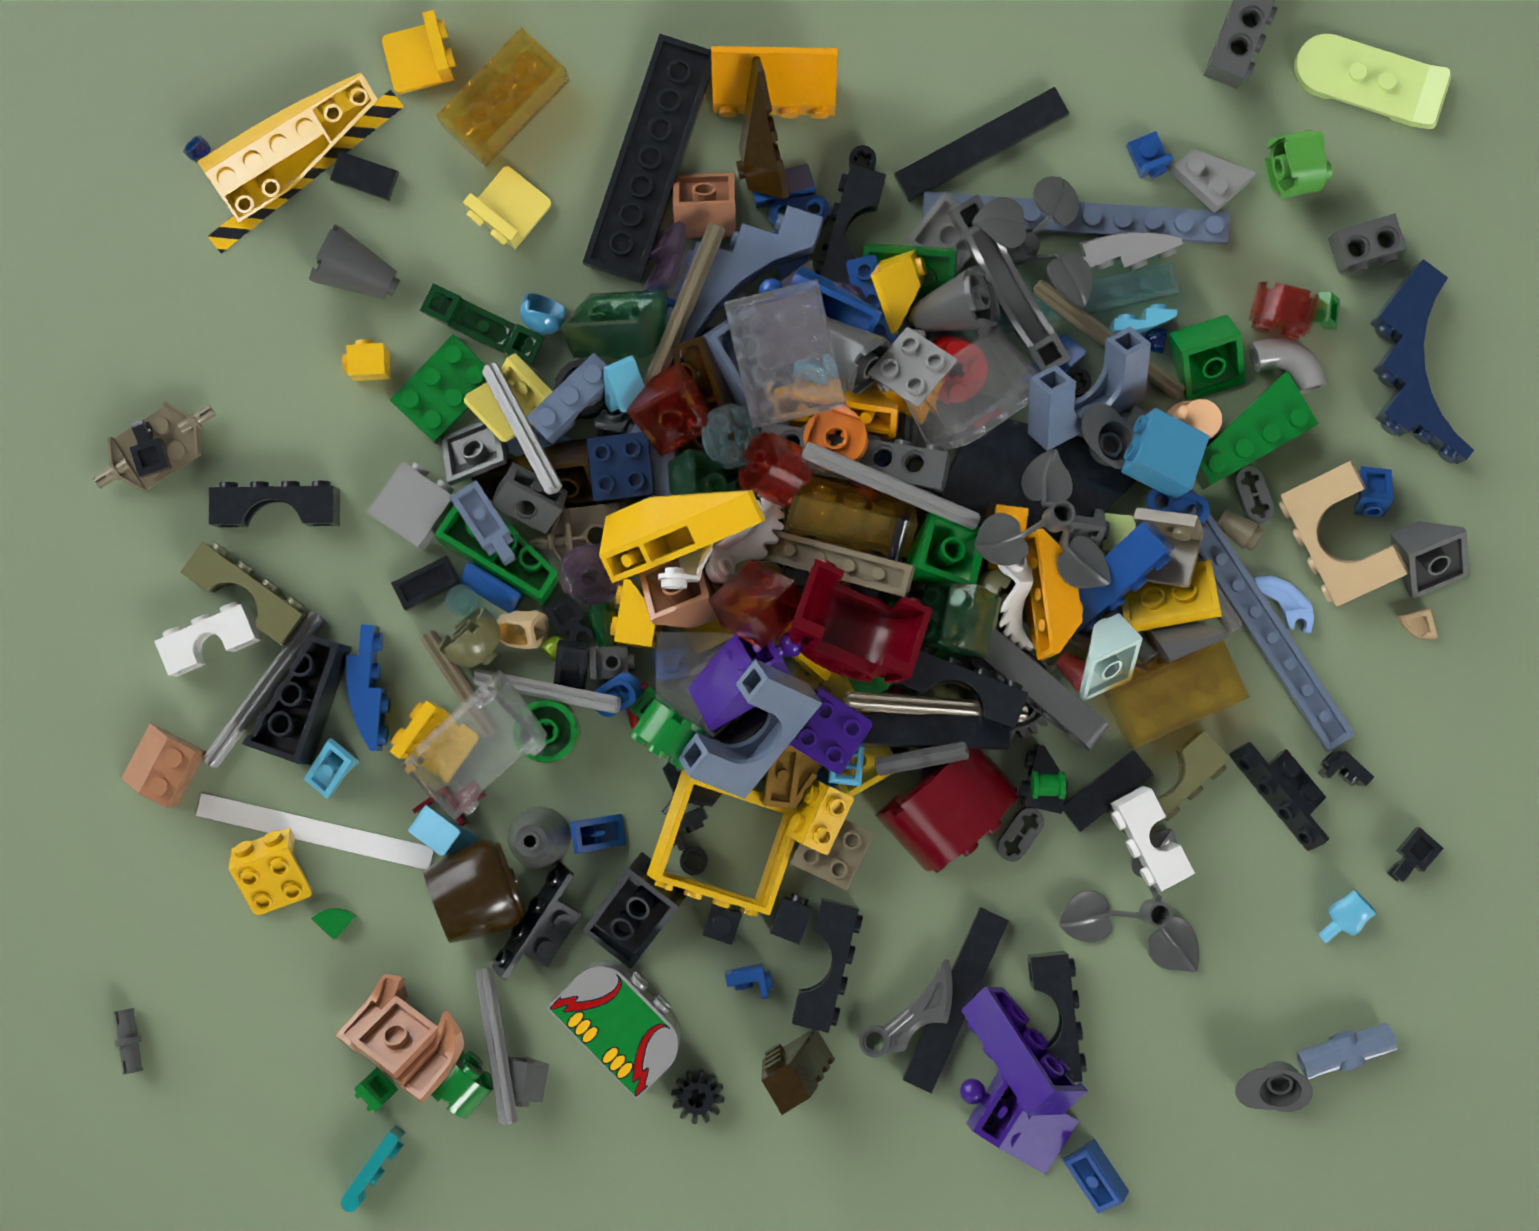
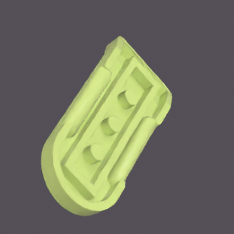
M1320 34L1310 38L1298 51L1294 61L1295 77L1300 86L1308 93L1324 99L1338 100L1390 117L1392 121L1424 129H1433L1437 125L1451 80L1450 69L1446 67L1425 64L1334 34Z

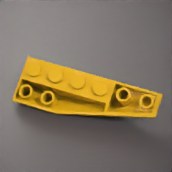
M358 73L281 110L197 162L239 223L290 191L378 99L363 74Z
M752 490L649 497L606 516L599 556L611 582L615 583L727 538L766 519Z

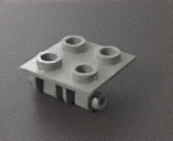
M906 327L868 372V375L879 382L877 387L884 393L891 390L919 408L958 360L914 330Z

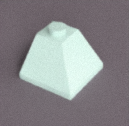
M1120 613L1109 618H1103L1094 624L1078 695L1083 702L1132 679L1143 638Z

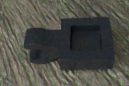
M144 420L131 423L138 445L129 447L138 476L144 478L171 469L172 466L163 439L159 437L153 439V431L149 421L144 422Z
M1415 827L1396 850L1402 858L1388 870L1387 874L1396 882L1398 880L1404 882L1414 868L1419 872H1424L1444 848L1422 828Z

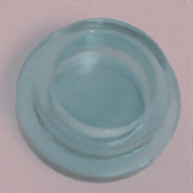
M456 585L448 591L446 605L456 615H468L476 608L477 595L467 585Z

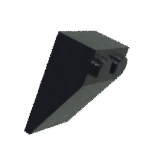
M643 852L629 866L582 930V932L630 969H632L686 898L682 888L674 886L673 890L669 891L654 885L656 880L647 875L652 859Z

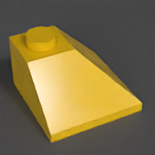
M915 250L881 260L871 273V278L891 334L899 330L925 280L924 275H927L925 262L922 257H917Z

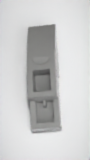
M1128 232L1094 238L1080 243L1079 246L1083 254L1081 257L1086 260L1090 268L1095 266L1098 271L1114 265L1113 259L1117 257L1120 267L1125 268L1129 266L1130 271L1147 265V258L1158 254L1159 259L1177 253L1176 247L1182 245L1183 242L1181 238L1165 234Z

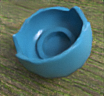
M526 293L520 307V316L530 330L538 334H553L563 327L567 317V309L548 297L536 293Z

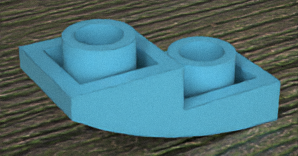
M1152 304L1150 308H1146L1141 313L1140 320L1137 319L1136 315L1122 314L1118 318H1114L1110 323L1109 330L1117 334L1128 327H1132L1139 334L1151 332L1172 322L1177 316V310L1168 309L1169 306L1165 304Z

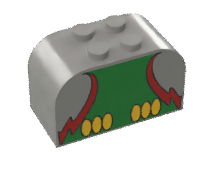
M599 960L588 965L546 1008L637 1100L674 1062L681 1042L680 1025L676 1017L669 1010L671 1004L660 993L655 996L647 988L649 982L637 970L632 973L625 965L614 960Z

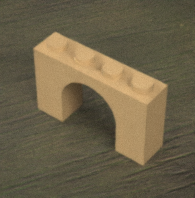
M1353 460L1281 494L1280 496L1283 501L1279 502V506L1286 519L1292 518L1296 526L1293 534L1300 547L1305 545L1311 555L1307 558L1312 572L1314 574L1320 573L1325 583L1321 585L1325 598L1328 602L1334 601L1336 607L1401 578L1409 572L1395 544L1359 560L1340 559L1332 555L1323 545L1319 527L1326 510L1331 505L1366 488Z

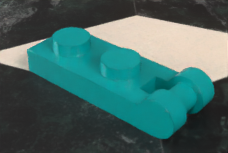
M396 1125L389 1131L343 1195L340 1204L344 1211L353 1212L364 1202L366 1198L365 1189L368 1184H371L373 1187L376 1185L386 1171L381 1168L387 1158L393 1161L404 1146L400 1140L405 1132Z

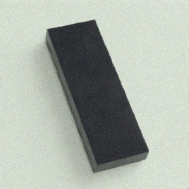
M1132 750L1065 802L1063 812L1075 828L1081 832L1111 809L1110 803L1131 793L1154 774L1136 751Z

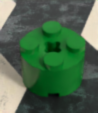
M654 699L629 736L644 746L649 742L650 744L647 749L662 759L669 755L670 757L667 761L683 771L684 767L679 758L685 746L696 733L705 736L707 732L669 706Z
M540 700L530 703L519 713L515 723V742L517 747L527 758L541 763L558 762L568 757L577 747L581 736L580 724L576 714L567 705L553 700ZM543 725H553L552 734L554 736L552 738H542L541 735L544 732Z
M462 1051L447 1078L431 1095L438 1102L443 1099L450 1104L447 1110L466 1119L492 1092V1077L489 1072L483 1071L480 1067L483 1062L475 1053L468 1051L464 1054Z

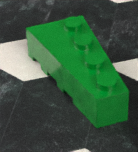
M1288 370L1270 384L1264 392L1206 446L1196 476L1203 490L1319 425Z
M453 505L434 534L438 543L544 606L560 581L558 572L503 518L502 520L508 527L513 539L508 546L515 555L516 560L505 566L496 552L489 556Z

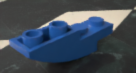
M361 624L359 655H346L348 697L356 725L370 751H383V745H387L389 738V728L385 726V714H389L391 709V696L387 695V689L375 688V682H379L381 677V664L377 663L378 651H382L383 633L379 632L380 627Z

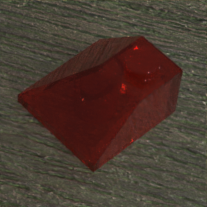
M680 362L652 377L627 408L629 416L661 456L715 428L714 421L697 384Z

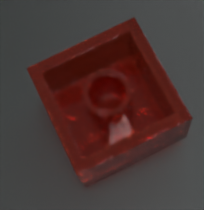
M752 559L713 594L708 601L721 626L758 648L763 649L793 621L801 594L795 581Z

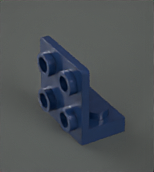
M648 432L587 438L593 501L617 500L618 498L653 495L655 493Z

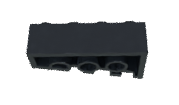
M311 634L290 666V672L282 684L278 685L273 693L275 696L266 710H262L256 720V726L250 735L247 734L242 744L297 764L312 765L346 666V655L350 654L352 647Z

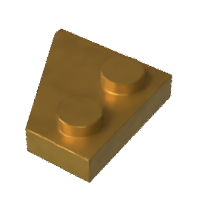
M788 745L766 772L762 800L763 806L795 809L803 798L805 790L816 779V774L822 765L793 746Z

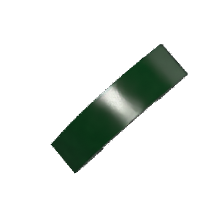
M434 283L420 308V312L451 329L508 356L516 353L525 363L532 365L545 339V336L518 323L514 324Z

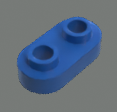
M819 195L777 200L770 206L769 222L775 228L779 216L778 212L782 209H787V206L809 212L808 209L815 205L820 209L819 213L815 215L823 217L824 225L829 217V204Z
M1153 489L1146 498L1147 509L1187 514V507L1193 506L1196 509V515H1198L1201 524L1209 516L1210 508L1208 502L1202 496L1187 492L1177 499H1173ZM1158 497H1163L1166 500L1164 508L1157 505L1156 500Z
M620 673L601 685L594 692L620 697L621 708L619 712L633 705L641 697L642 686L633 675ZM596 710L600 715L605 717H613L614 715H616L615 713Z

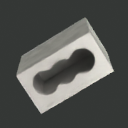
M402 461L367 513L418 548L425 550L454 505L449 496H451L455 489L440 479L435 484L426 478L429 472L417 463L413 462L409 466Z

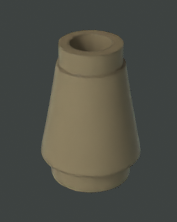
M1228 510L1223 513L1217 522L1218 527L1242 549L1247 548L1250 551L1254 549L1265 532L1264 529L1259 527L1260 523L1231 513Z

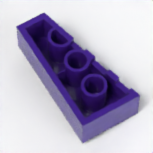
M986 986L961 1010L967 1019L968 1027L977 1034L984 1045L983 1050L985 1054L994 1061L1000 1070L1001 1079L1010 1086L1017 1097L1019 1107L1028 1115H1063L1088 1092L1081 1082L1076 1085L1067 1075L1070 1068L1063 1059L1058 1061L1048 1052L1046 1047L1049 1042L1045 1037L1026 1025L1030 1019L1003 987Z

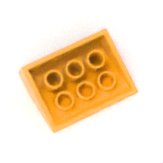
M711 46L714 113H719L720 116L726 118L736 117L737 114H744L753 58L760 57L772 106L770 114H778L786 119H794L799 115H811L814 119H826L829 115L835 116L838 48Z

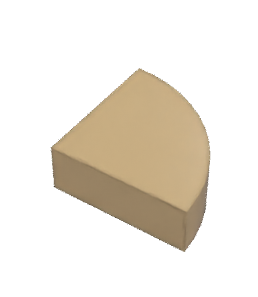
M1431 608L1397 616L1401 626L1410 635L1426 640L1438 638Z

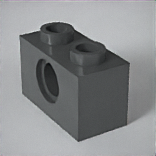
M513 462L496 488L492 505L501 512L546 534L562 512L568 491L561 487L557 493L546 494L535 473Z

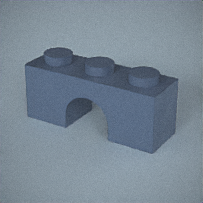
M595 353L584 361L526 416L529 422L553 445L576 424L574 422L575 418L586 406L594 401L600 402L605 397L604 367L607 365Z

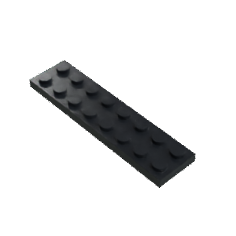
M659 33L583 259V265L642 284L673 191V184L678 176L712 75L710 49Z

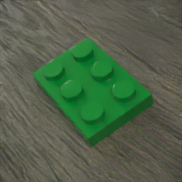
M452 334L398 390L390 401L436 444L469 409L464 403L466 394L487 382L482 374L486 364Z

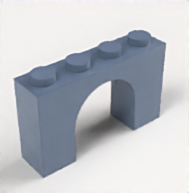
M1128 327L1107 338L1102 372L1093 387L1076 400V382L1057 365L1030 377L1028 434L1048 451L1082 433L1081 420L1085 410L1091 405L1098 403L1107 404L1116 410L1117 413H1120L1145 400L1151 343L1132 327Z
M756 659L736 682V685L749 704L769 712L763 727L751 738L736 744H723L696 733L685 746L679 758L689 777L744 799L822 704V701L810 684Z

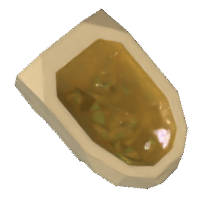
M513 611L501 614L496 619L501 631L500 642L508 647L522 649L538 648L548 637L549 623L547 615L539 611Z

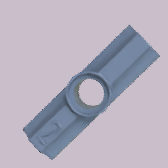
M1385 1022L1358 1032L1345 1031L1329 1037L1327 1042L1302 1049L1296 1053L1300 1069L1304 1076L1310 1079L1335 1070L1346 1071L1358 1068L1366 1063L1365 1060L1398 1049L1395 1034L1390 1025Z

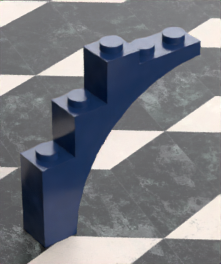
M1423 259L1413 266L1370 323L1376 328L1375 331L1379 336L1386 340L1394 341L1373 369V372L1379 375L1378 379L1387 387H1395L1397 389L1376 416V419L1381 422V427L1387 433L1394 436L1398 435L1400 437L1412 430L1414 432L1413 436L1419 442L1433 446L1438 450V455L1443 460L1458 464L1466 461L1474 449L1456 434L1442 415L1430 389L1425 369L1424 353L1427 321L1434 301L1448 277Z

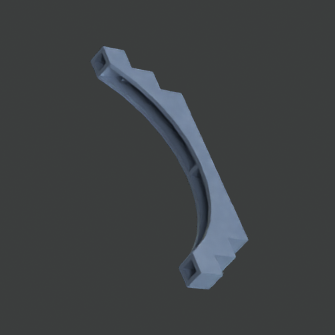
M787 206L785 215L779 214L774 231L778 232V235L742 223L740 231H734L730 241L729 249L733 250V252L718 249L680 343L699 337L715 314L744 286L773 268L813 254L823 226V217ZM699 241L696 242L694 250L689 249L687 252L684 266L688 267L684 279H678L674 292L675 296L679 297L701 243ZM669 307L664 321L665 325L669 321L674 309L673 307ZM659 336L654 353H656L662 336ZM674 358L657 399H649L647 403L635 408L634 412L638 413L635 424L630 423L626 434L636 432H648L655 493L653 495H644L643 500L654 496L686 494L679 475L674 445L675 403L678 394L677 385L675 384Z

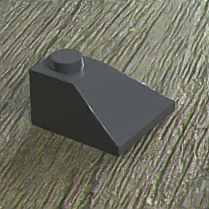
M1418 521L1390 533L1391 545H1396L1409 571L1407 575L1402 577V580L1412 599L1469 576L1467 531L1464 527Z
M1198 622L1144 630L1148 642L1159 653L1156 658L1158 665L1172 662L1229 637L1224 630Z

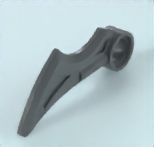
M945 959L927 988L907 1008L885 1026L872 1025L861 1033L859 1044L863 1053L869 1057L877 1058L888 1053L905 1051L911 1036L921 1026L929 1023H948L953 996L952 972L949 960ZM877 1032L883 1036L884 1046L882 1049L872 1050L868 1046L867 1037L870 1033Z

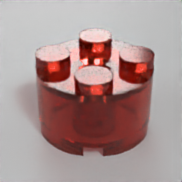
M1258 282L1248 318L1252 322L1251 329L1261 332H1269V329L1282 330L1281 336L1297 340L1299 337H1305V334H1309L1320 296L1315 294L1309 297L1311 291L1292 285L1276 283L1273 289L1266 288L1267 282Z
M763 432L754 438L744 453L743 457L748 460L745 469L739 468V484L742 489L752 490L754 495L781 507H786L799 488L809 482L812 470L808 468V461L802 457L803 446L773 432H770L771 434Z

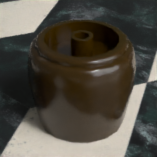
M482 840L472 843L423 871L433 905L449 943L481 938L508 930L517 925L522 919L521 916L526 913L516 887L519 885L513 869L509 868L499 842L494 843L491 840Z

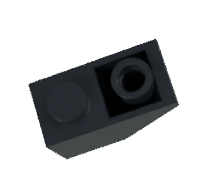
M1034 744L1033 750L1028 749L1024 766L1029 768L1027 780H1021L1018 798L1022 799L1021 805L1062 814L1065 799H1058L1057 796H1039L1038 799L1031 798L1032 771H1038L1039 774H1058L1060 771L1046 747ZM1066 780V793H1067L1068 782H1067V780Z

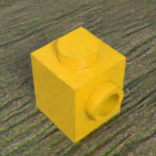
M360 339L356 340L354 345H346L347 354L342 356V366L344 373H348V376L353 381L391 379L390 352L384 343H374V340Z

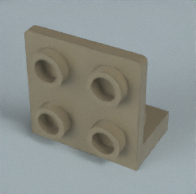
M1136 507L1133 518L1136 525L1138 526L1142 522L1150 520L1176 548L1169 554L1172 559L1159 571L1154 568L1146 575L1149 579L1147 582L1188 588L1191 584L1204 536V529L1198 515Z
M844 820L828 855L799 843L790 864L844 890H848L871 842L873 833L848 820Z

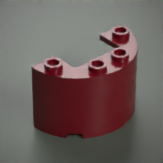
M815 558L790 627L789 637L792 644L797 645L799 643L802 646L800 653L815 664L848 678L872 682V678L878 677L884 678L886 684L899 683L911 678L933 609L925 606L918 599L903 597L891 607L884 604L883 600L878 597L866 596L856 592L850 585L838 584L844 575V570L837 568L830 561Z
M968 749L969 758L966 760L940 764L904 798L897 794L875 815L926 871L934 870L935 873H938L961 854L966 857L973 853L979 845L977 841L986 833L991 835L1002 825L999 819L1018 799L1016 794L1017 787L982 749Z

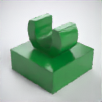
M1319 292V299H1306V304L1311 307L1317 306V311L1313 315H1304V319L1308 323L1319 324L1324 330H1337L1340 299L1333 292Z
M378 1067L354 1088L356 1092L355 1098L359 1099L361 1097L368 1104L366 1109L368 1111L374 1110L375 1112L399 1090Z

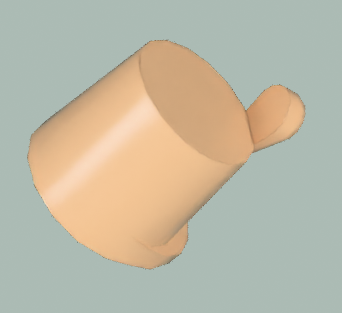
M1207 399L1182 401L1175 404L1167 412V414L1208 434L1207 445L1214 439L1222 425L1220 409L1215 403Z

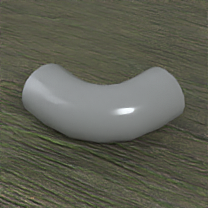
M1282 337L1263 339L1249 344L1250 361L1257 373L1272 368L1288 370L1301 394L1318 390L1328 384L1324 370L1317 357L1302 343Z

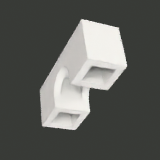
M232 602L220 607L221 613L209 617V614H205L192 619V625L181 629L180 626L164 631L162 633L163 637L154 642L168 676L178 677L206 665L202 655V645L211 635L219 636L226 651L236 652L262 641L260 631L255 627L256 622L250 607Z
M1142 786L1110 803L1115 811L1111 813L1112 819L1120 831L1124 829L1129 839L1125 842L1133 858H1139L1143 866L1140 869V873L1149 887L1153 885L1156 889L1163 891L1195 874L1181 845L1173 841L1162 847H1153L1151 844L1149 833L1152 826L1166 817L1151 788Z

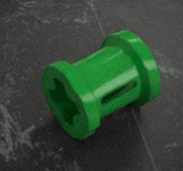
M1032 771V799H1038L1039 796H1057L1058 799H1065V771H1059L1058 774H1039L1038 771Z

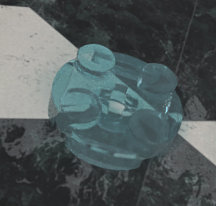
M727 404L709 412L706 417H709L707 425L702 428V442L706 453L714 462L719 461L725 465L722 467L734 469L749 464L757 454L761 453L763 445L759 429L749 407ZM731 431L735 435V441H729L727 435L730 434Z

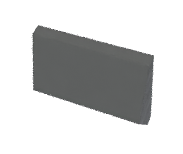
M482 421L441 437L446 478L450 486L507 464L509 454L507 442L499 440Z

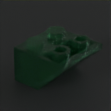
M926 582L922 602L933 610L922 646L957 655L986 657L999 595L977 584Z

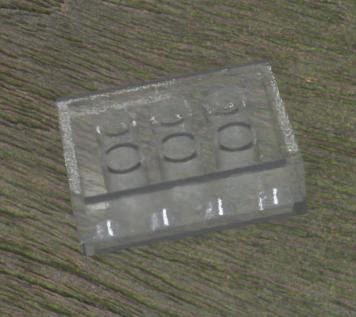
M818 279L724 302L752 428H762L847 407Z

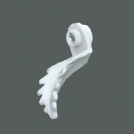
M768 492L767 496L763 495L761 497V503L757 500L766 519L765 521L724 538L713 545L709 561L705 564L706 574L713 583L724 584L730 576L735 574L736 565L742 561L764 559L768 555L764 545L776 544L779 541V538L772 531L782 530L784 527L783 523L778 521V519L785 517L784 513L780 510L783 508V504L779 501L778 493L773 492L771 494Z
M715 543L679 557L680 568H665V573L658 574V580H661V588L686 589L688 582L700 581L702 569Z
M1025 557L1014 565H998L1002 573L1016 582L1014 588L1000 607V613L1003 612V615L999 621V626L1006 625L1003 635L1006 638L1010 635V641L1013 644L1018 642L1020 649L1026 648L1032 651L1034 647L1023 628L1022 621L1023 606L1033 585L1032 568L1027 565Z

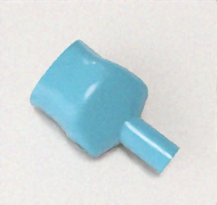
M1353 889L1346 897L1336 901L1328 909L1332 922L1320 931L1318 935L1325 943H1328L1341 931L1354 936L1361 931L1365 923L1376 915L1377 912L1357 890Z

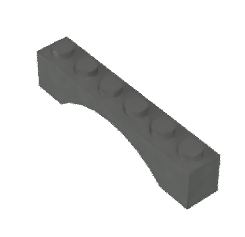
M979 194L951 209L948 215L976 265L987 273V275L983 276L986 283H993L999 306L1037 373L1054 365L1059 367L1071 360L1057 333L1029 292L1006 247L999 245L986 232L972 224L976 214L985 206Z

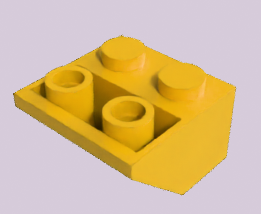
M624 579L623 586L619 585L616 592V604H619L620 607L618 617L614 616L612 619L611 635H614V641L621 645L652 650L659 649L663 625L652 624L642 589L632 580Z

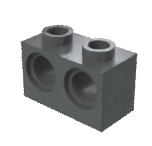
M1396 213L1337 230L1328 238L1339 273L1350 270L1351 274H1356L1369 269L1368 264L1379 261L1380 266L1395 262L1398 260V255L1407 249ZM1377 236H1382L1387 240L1388 248L1379 245ZM1348 245H1354L1358 249L1359 257L1349 253Z

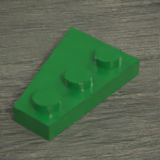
M865 243L863 257L875 255L878 264L881 260L912 250L916 251L918 258H923L927 275H924L925 280L916 298L922 299L956 276L957 248Z

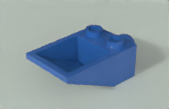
M802 266L795 273L788 291L784 290L780 281L772 278L763 281L759 288L760 297L764 302L769 304L782 303L770 330L806 347L808 346L803 341L802 328L810 317L823 315L873 333L882 314L881 311L841 286ZM805 289L809 297L807 298L806 295L799 297L798 290ZM786 318H793L796 321V324L786 320Z

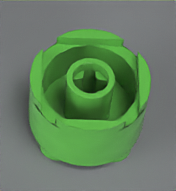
M1305 130L1272 137L1268 141L1266 149L1271 148L1270 157L1265 158L1266 175L1273 192L1279 190L1281 193L1278 196L1280 199L1318 192L1323 188L1325 181L1332 178L1333 170L1330 162L1326 160L1324 150L1325 137L1321 131Z

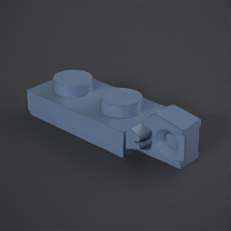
M476 480L449 496L461 517L489 556L496 552L505 566L516 560L515 555L508 546L513 541L511 533Z

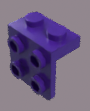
M820 683L816 689H812L820 698L822 704L789 745L835 774H840L872 728V721L831 695V689Z

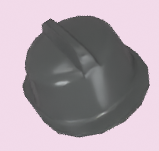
M1102 403L1091 405L1085 410L1081 420L1082 434L1084 440L1089 445L1090 454L1101 465L1122 470L1126 460L1124 459L1125 451L1135 434L1133 427L1109 405Z
M1275 1061L1268 1063L1263 1068L1252 1070L1243 1075L1236 1085L1235 1094L1239 1102L1249 1108L1293 1112L1309 1104L1313 1095V1088L1310 1081L1291 1064Z

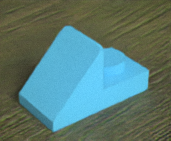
M632 355L604 367L605 404L610 412L618 409L621 412H627L649 401L639 369Z
M330 738L304 780L328 799L335 793L346 774L356 767L360 761Z
M428 805L424 806L408 829L409 833L442 857L445 855L449 856L455 851L475 843L479 838L472 831L463 826L461 827L460 824Z

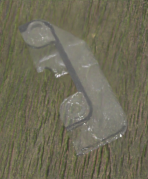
M998 325L986 329L973 330L975 335L970 338L972 343L952 355L958 361L919 408L905 400L926 445L941 446L945 450L962 447L975 441L1029 404L1030 377L1039 372Z
M498 670L414 747L400 767L456 820L462 813L466 816L472 813L480 804L477 798L481 792L522 755L526 756L530 753L532 756L538 754L547 744L545 741L547 733L511 681Z

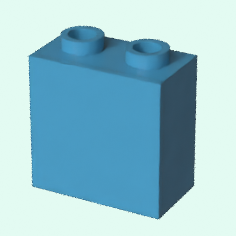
M1157 408L1145 416L1141 415L1134 425L1133 431L1135 434L1125 451L1124 459L1126 460L1121 472L1173 499H1177L1192 490L1209 435Z

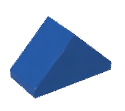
M622 814L570 822L574 854L626 845Z

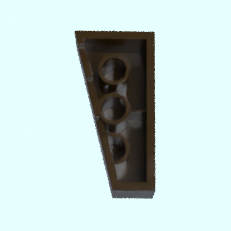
M812 1029L786 1046L782 1047L781 1043L764 1053L766 1057L762 1060L761 1081L781 1115L811 1098L818 1087V1082L824 1078L823 1073L830 1069L829 1065L835 1061V1058L819 1031Z

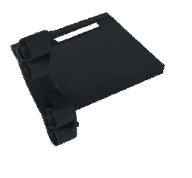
M976 393L966 400L963 414L965 420L960 427L957 437V448L959 450L949 469L944 496L939 497L977 512L981 516L978 527L988 517L995 514V506L997 504L1029 508L1027 530L1042 520V515L1048 507H1043L1041 500L1032 501L1024 495L1021 479L1027 466L1036 457L1047 452V450L1028 434V423L1002 417L1003 405L1001 399ZM1075 436L1052 448L1057 449L1061 461L1071 476L1073 489L1071 496L1066 501L1074 506L1078 516L1093 518L1096 509H1103L1104 512L1137 481L1122 473L1121 469L1104 466L1096 462L1091 456L1089 445L1083 437ZM916 506L912 507L909 514L911 520L901 555L902 561L908 559L910 547L929 513ZM1045 527L1040 528L1044 529L1059 544L1063 531L1051 532Z

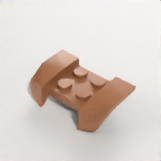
M385 974L378 981L377 986L367 1001L335 1036L357 1054L360 1052L397 1080L403 1090L420 1103H423L447 1078L452 1067L456 1064L464 1048L462 1031L448 1010L442 1014L439 1025H435L405 1002L408 994L404 985V978Z

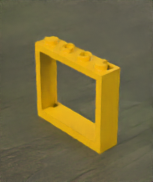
M684 769L681 772L647 875L656 880L655 886L662 887L665 890L672 891L675 886L684 889L683 894L694 899L701 900L702 895L713 898L712 903L720 907L730 909L731 904L740 906V912L757 917L760 912L770 916L795 842L794 839L786 834L789 830L790 820L797 813L800 805L798 804L795 809L763 806V792L752 789L744 799L688 776ZM694 784L783 813L755 898L665 871Z

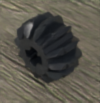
M702 1068L698 1071V1078L694 1077L691 1070H687L686 1078L688 1082L678 1077L676 1084L681 1089H672L671 1096L680 1098L673 1103V1109L684 1107L680 1114L681 1119H685L689 1113L693 1114L692 1124H697L698 1115H702L705 1123L709 1122L710 1114L708 1110L718 1115L720 1109L715 1103L721 1104L725 1100L724 1096L716 1094L723 1090V1084L717 1083L712 1085L716 1078L714 1073L710 1074L707 1080L704 1079L705 1072ZM699 1089V1094L702 1091L705 1093L703 1102L697 1103V1099L694 1101L691 1099L693 1090Z

